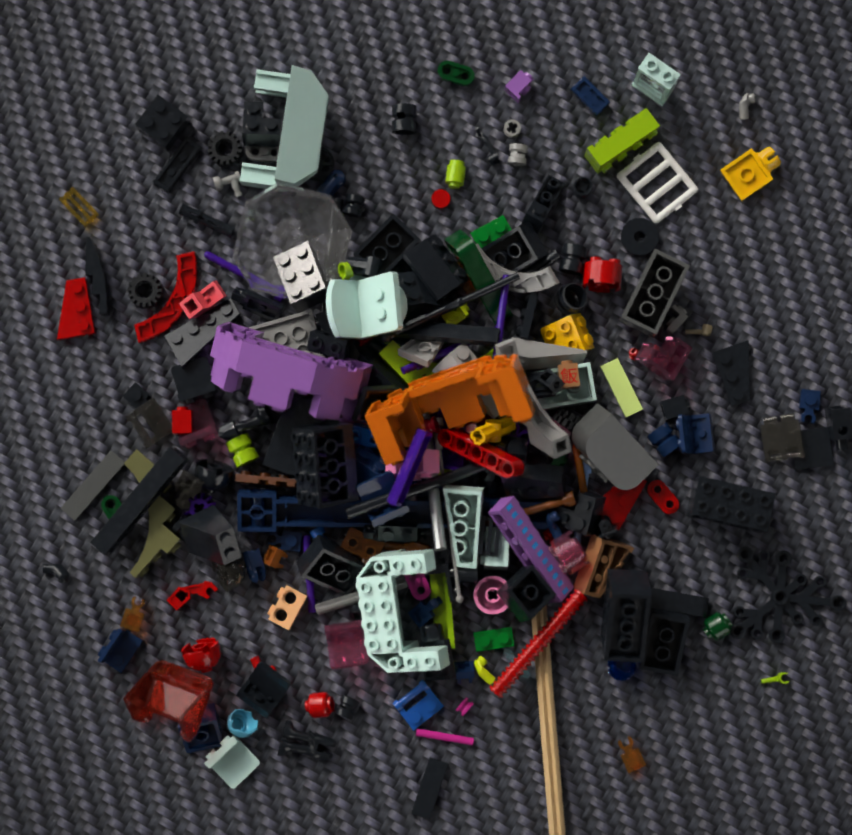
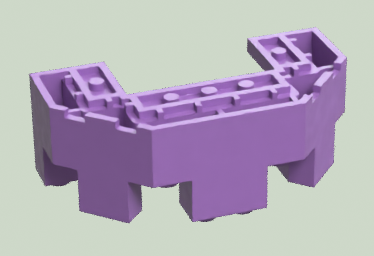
M231 322L217 326L210 356L214 358L210 375L212 376L211 382L222 388V390L233 393L241 389L243 377L252 378L253 376L248 399L254 401L255 405L272 406L273 410L283 412L291 407L294 391L297 389L296 392L299 394H314L309 414L314 416V418L319 420H339L341 414L342 418L352 420L351 418L363 386L368 385L372 364L349 357L343 360L335 357L324 358L264 340V332Z

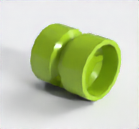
M248 433L237 436L225 443L229 452L234 454L233 461L237 468L259 458L256 449L251 447L252 441Z

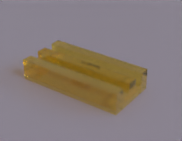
M73 186L70 188V191L59 198L85 228L99 216ZM73 193L93 213L92 216H90L71 196ZM67 199H69L88 219L86 222L66 202Z

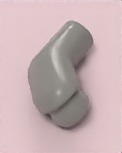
M754 93L744 94L739 102L740 120L749 119L748 107L750 103L756 102V95Z

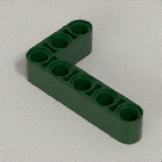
M460 229L444 239L451 253L460 260L476 291L495 282L478 248L466 233ZM499 289L480 297L495 325H497L501 294ZM508 305L506 308L505 321L513 317V314Z

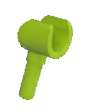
M780 672L777 676L761 679V683L778 682L780 684H787L789 681H782L781 677L788 673Z

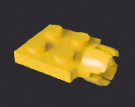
M766 147L759 153L754 152L751 148L720 169V172L741 202L773 180L771 172L780 166L781 160L778 155L768 160L775 153L771 147Z

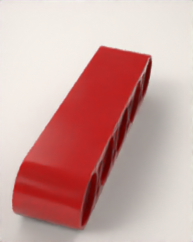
M453 427L442 429L438 433V442L442 446L502 477L519 476L524 472L525 467L522 460L489 443L482 445L474 444L470 434L461 429Z

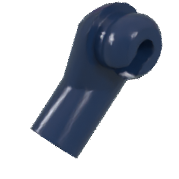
M556 511L548 513L546 516L548 529L555 540L563 536L556 521L560 520V516Z

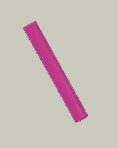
M416 729L415 736L473 746L474 738Z

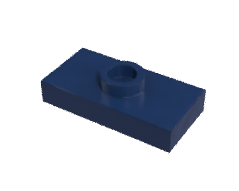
M585 76L570 89L596 117L611 103Z

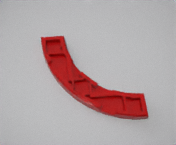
M195 251L176 255L178 267L177 282L165 306L147 320L134 324L139 344L167 331L184 313L179 303L194 293L197 281Z

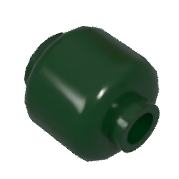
M716 612L705 619L704 625L706 628L703 631L709 639L713 637L716 641H720L732 632L731 627L733 624L725 613Z

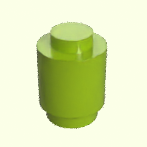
M450 160V163L447 165L445 184L449 188L459 189L460 186H464L466 172L464 161Z

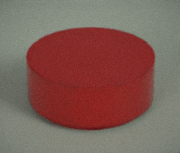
M444 189L436 190L431 198L433 206L438 209L446 208L450 204L449 193Z

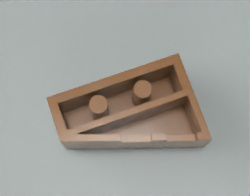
M591 535L574 583V589H578L585 595L601 598L606 588L608 569L621 568L628 553H632L635 548L622 541L611 538L604 539V537L599 539V535Z

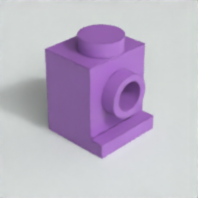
M520 70L505 85L504 91L519 103L521 101V94L525 96L530 91V85L534 79L528 72L524 73Z

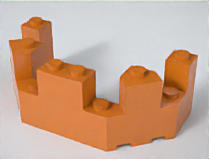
M512 354L510 358H507L506 355H496L494 359H491L489 355L408 383L409 387L402 391L399 388L388 394V399L382 403L380 400L372 403L365 414V418L385 466L389 464L395 466L403 462L406 456L404 447L410 446L417 428L426 431L422 415L424 413L433 414L439 411L440 408L448 429L453 427L459 429L464 427L465 423L471 421L477 423L484 419L483 417H485L487 410L481 394L482 396L492 394L500 417L505 415L507 417L512 416L514 423L518 421L524 423L531 420L535 409L527 391L529 382L518 354Z

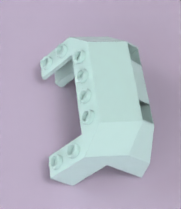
M294 65L291 67L290 74L257 69L254 84L256 94L287 98L277 165L272 167L242 162L239 181L242 186L277 191L295 189L318 173L329 95L311 70Z

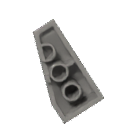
M512 337L516 342L518 355L524 370L557 368L558 365H561V361L566 360L582 364L587 354V350Z
M461 344L432 369V372L436 373L477 359V357L466 344ZM481 394L487 410L486 414L493 419L497 418L500 414L492 394L486 396Z

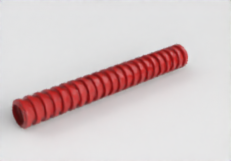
M574 589V593L570 594V598L566 599V603H562V607L558 608L559 611L553 613L554 616L550 617L551 620L549 622H545L546 625L542 626L541 631L538 630V634L533 636L534 639L530 640V644H526V648L521 650L522 653H518V657L513 659L514 662L509 663V668L506 667V671H502V676H498V680L493 682L494 685L489 686L494 694L499 698H503V694L507 693L506 690L512 688L511 685L516 683V679H520V674L523 675V671H527V666H531V662L536 660L535 657H539V653L544 651L543 648L548 647L547 644L552 642V638L555 639L556 633L559 634V630L564 628L563 625H567V621L572 619L571 616H575V612L580 610L579 607L584 606V601L587 602L588 599L582 592Z

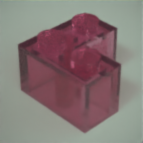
M667 336L661 348L656 344L643 343L635 360L661 379L674 381L692 347L680 338Z

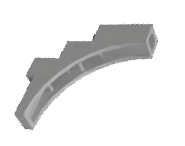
M512 338L495 344L496 355H506L507 358H510V355L518 354L516 342ZM528 384L527 391L535 413L531 420L522 424L527 426L530 444L554 459L571 452L569 435L549 417L536 398L530 384Z

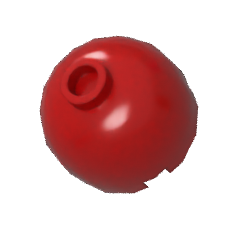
M216 638L196 640L198 644L191 646L188 643L181 649L183 659L190 669L207 673L219 662L221 648Z

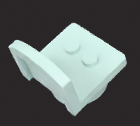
M387 272L358 281L330 280L326 294V311L335 338L366 339L403 329V321L406 317L408 305L405 292L399 286L397 272Z

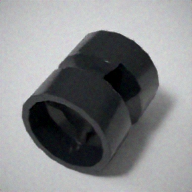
M407 103L394 104L392 106V117L395 120L392 121V133L397 135L415 134L417 122L414 118L417 117V106Z
M564 243L562 250L564 258L560 260L559 271L572 275H583L584 263L582 260L586 259L588 248L578 244Z

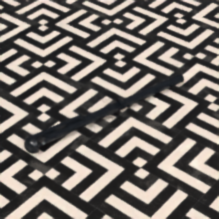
M516 272L471 294L460 297L432 312L404 323L402 330L379 335L381 342L389 344V339L519 280L520 276Z

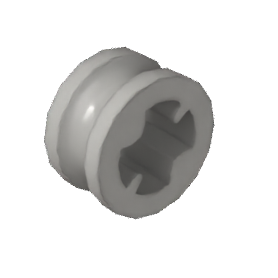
M513 119L508 120L504 125V134L509 138H515L519 135L521 130L520 123ZM509 125H516L515 133L507 131Z

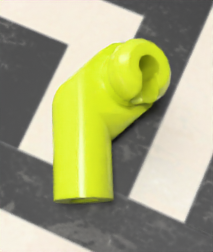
M479 656L477 660L475 659L474 666L478 675L490 685L494 682L495 677L484 668L487 660Z

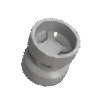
M519 143L510 144L509 151L511 154L508 157V164L526 166L527 159L525 154L528 153V146Z

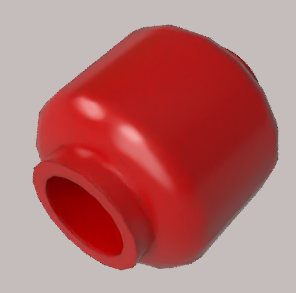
M327 692L311 693L308 700L305 701V710L313 718L329 717L335 709L334 698Z

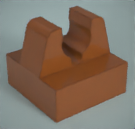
M269 545L263 562L274 568H283L284 565L280 564L279 561L281 557L287 558L288 555L283 550Z

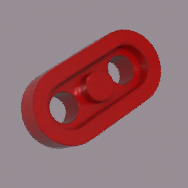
M654 480L648 484L647 493L663 513L673 514L678 510L679 501L664 482ZM655 486L660 487L661 491L659 493L654 492ZM667 501L673 503L672 508L666 506Z

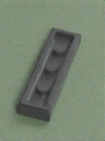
M111 450L60 509L76 521L122 469L125 461Z

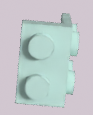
M233 735L231 738L226 736L220 742L222 747L217 751L213 749L206 756L208 760L204 763L209 769L212 768L232 789L236 788L260 764L259 759L238 737Z

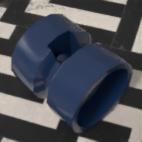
M667 422L647 436L652 445H657L656 450L662 458L679 447V438L677 435L671 434L673 430Z

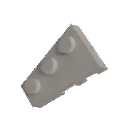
M411 339L398 349V356L429 368L444 342Z

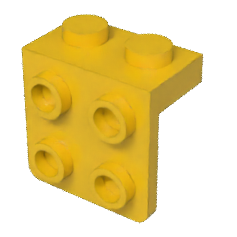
M581 313L568 315L540 330L545 343L587 351L595 348L593 337L589 334L586 320Z

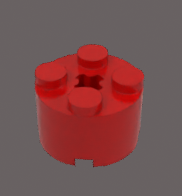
M590 257V261L584 263L583 288L588 286L589 291L610 293V289H615V292L621 290L622 265L619 259H609L607 261L602 260L600 257Z

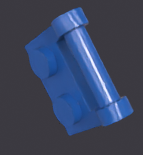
M423 679L418 682L419 685L400 700L396 699L392 703L413 731L444 707ZM425 691L427 695L406 711L403 708L418 694Z

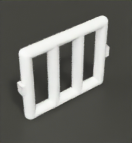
M661 142L655 143L643 154L635 156L633 158L634 161L617 174V179L655 224H658L674 210L678 211L685 201L698 192L696 184ZM658 151L665 160L632 185L626 176ZM671 166L677 175L645 200L638 191ZM680 181H683L689 189L660 213L656 214L650 205Z

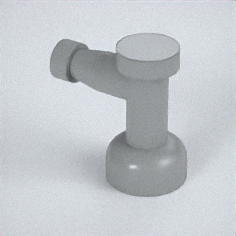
M235 171V174L224 178L219 176L213 177L217 192L222 191L224 185L231 183L235 197L242 196L243 194L239 186V171Z

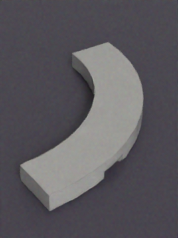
M475 244L495 282L501 280L503 275L516 273L492 261L479 244ZM549 266L537 272H517L520 279L509 284V291L518 293L538 292L560 282Z

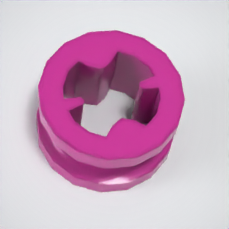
M466 697L456 708V711H460L461 715L464 716L474 703L469 702Z

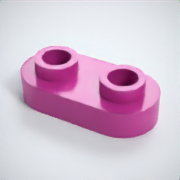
M424 573L417 574L416 576H411V574L404 575L415 599L424 600L429 597L431 588ZM419 587H423L425 589V592L423 594L418 593L417 590Z

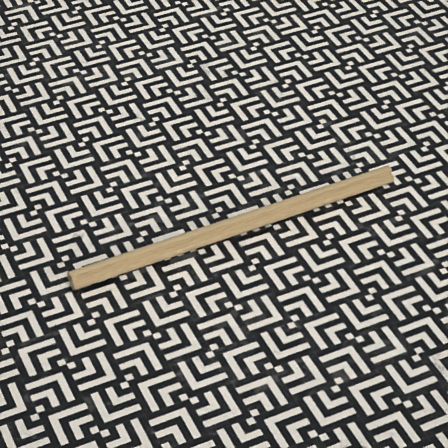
M547 605L531 619L533 636L537 635L538 630L541 631L542 626H545V622L548 621ZM548 643V647H544V651L539 653L540 656L535 657L549 835H566L550 643Z

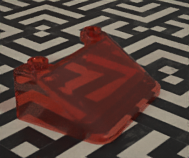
M161 660L151 666L125 695L123 701L133 720L149 722L154 713L178 722L181 728L180 735L182 739L191 742L198 733L214 683L208 676Z

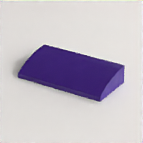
M417 428L387 498V502L394 506L403 505L433 435L432 433Z

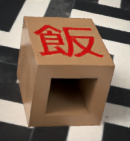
M572 360L561 361V365L557 366L558 376L565 384L560 390L579 388L578 363H573Z

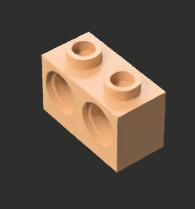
M286 585L285 588H280L276 596L279 600L276 605H271L267 614L270 615L268 620L290 630L307 599V595ZM290 592L296 595V601L292 604L286 601V595ZM279 610H285L287 613V618L284 621H280L277 618Z

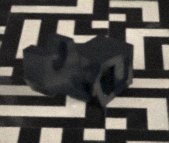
M549 368L542 372H525L531 388L536 386L537 383H541L544 388L556 394L565 384Z

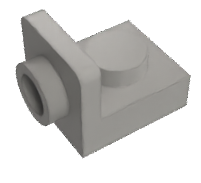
M673 304L670 310L677 318L673 316L666 324L668 326L666 332L670 336L688 318L686 315L687 311L682 306H676L675 304Z

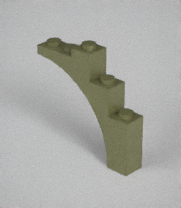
M137 449L124 463L135 475L139 483L155 465ZM170 483L162 493L166 494L173 485ZM161 495L148 509L149 532L146 544L138 562L130 571V574L135 578H139V576L144 577L150 570L148 566L152 562L156 563L162 557V550L167 554L171 552L174 554L181 547V538L165 525L167 522L170 524L177 515L175 513L178 510Z

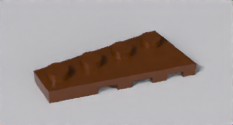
M241 471L240 474H235V482L297 489L296 480L291 479L289 475L271 477L269 473H260L257 476L252 475L250 471Z

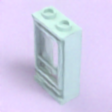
M648 53L638 67L632 86L663 106L673 92L681 74Z

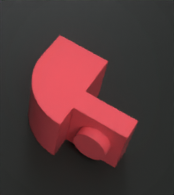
M215 280L201 291L190 294L179 304L187 317L193 319L216 307V304L227 297L218 281Z

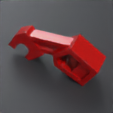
M209 581L186 587H178L166 601L178 611L192 599V594L198 593V595L209 599L210 596L207 594V589L212 588L216 592L218 588ZM181 591L188 593V597H185L184 601H181L177 596Z

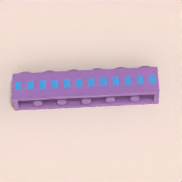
M514 496L501 498L489 510V515L524 566L533 565L556 595L548 603L562 602L574 588L570 578L565 574L560 563L555 559L550 548L545 544L540 533L535 529L530 518L521 508L519 501Z

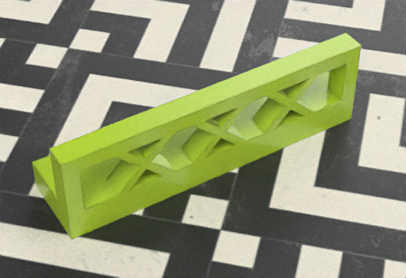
M446 574L430 575L431 599L439 596L443 601L440 606L433 610V613L436 615L433 618V623H441L443 625L444 638L450 639L451 649H455L452 605L449 598Z

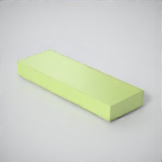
M616 358L600 366L625 418L643 410L619 359Z

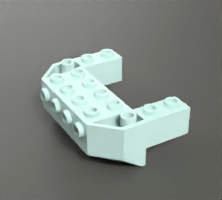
M399 549L382 552L371 557L356 577V589L359 594L358 605L362 615L361 626L365 635L364 646L367 649V655L387 673L436 671L450 665L447 646L419 647L418 640L404 641L395 580L400 575L428 573L436 569L434 549L415 551Z

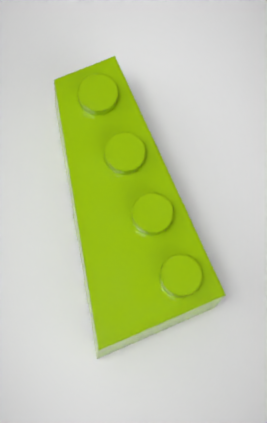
M647 108L630 118L624 127L621 125L610 133L611 136L609 138L604 136L599 139L595 147L593 145L587 147L584 157L597 174L601 171L603 173L607 172L613 167V162L616 160L618 162L622 161L628 156L627 152L631 149L637 150L643 145L642 141L647 138L651 140L658 134L657 131L660 125Z

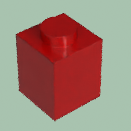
M177 407V410H172V434H194L193 411L188 410V407Z

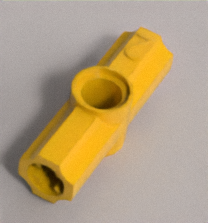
M507 416L501 419L485 420V425L471 431L470 438L476 445H482L487 442H501V437L511 434L515 430L516 423L513 422L511 417Z

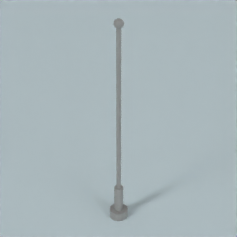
M436 418L439 427H443V418ZM434 432L435 449L439 450L440 472L443 474V446L438 442V433ZM446 509L452 562L457 591L456 602L462 603L463 597L461 596L458 569L456 565V559L453 548L452 534L450 532L449 517Z

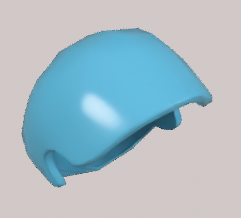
M236 709L228 716L227 727L232 735L238 738H246L257 730L258 720L253 719L252 712Z

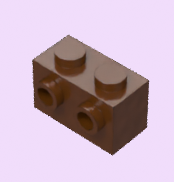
M353 527L349 528L341 544V547L353 556L355 554L361 557L360 561L365 564L371 557L380 554L385 546V543L381 541L364 539L363 532Z

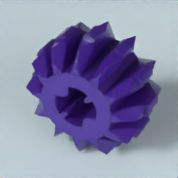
M194 493L195 500L188 497L187 500L191 504H184L185 508L190 509L184 512V514L187 516L197 513V505H204L203 509H206L212 505L216 506V503H209L212 497L208 496L205 499V493H201L200 499L198 494Z

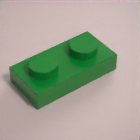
M504 215L470 232V235L475 244L478 243L482 249L512 229Z
M512 627L473 632L476 652L514 646Z

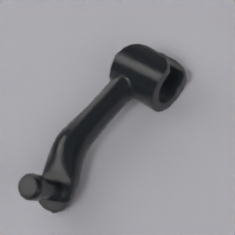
M475 127L476 137L486 144L490 155L487 156L490 165L494 166L500 163L498 153L495 152L489 138L480 131L479 127Z

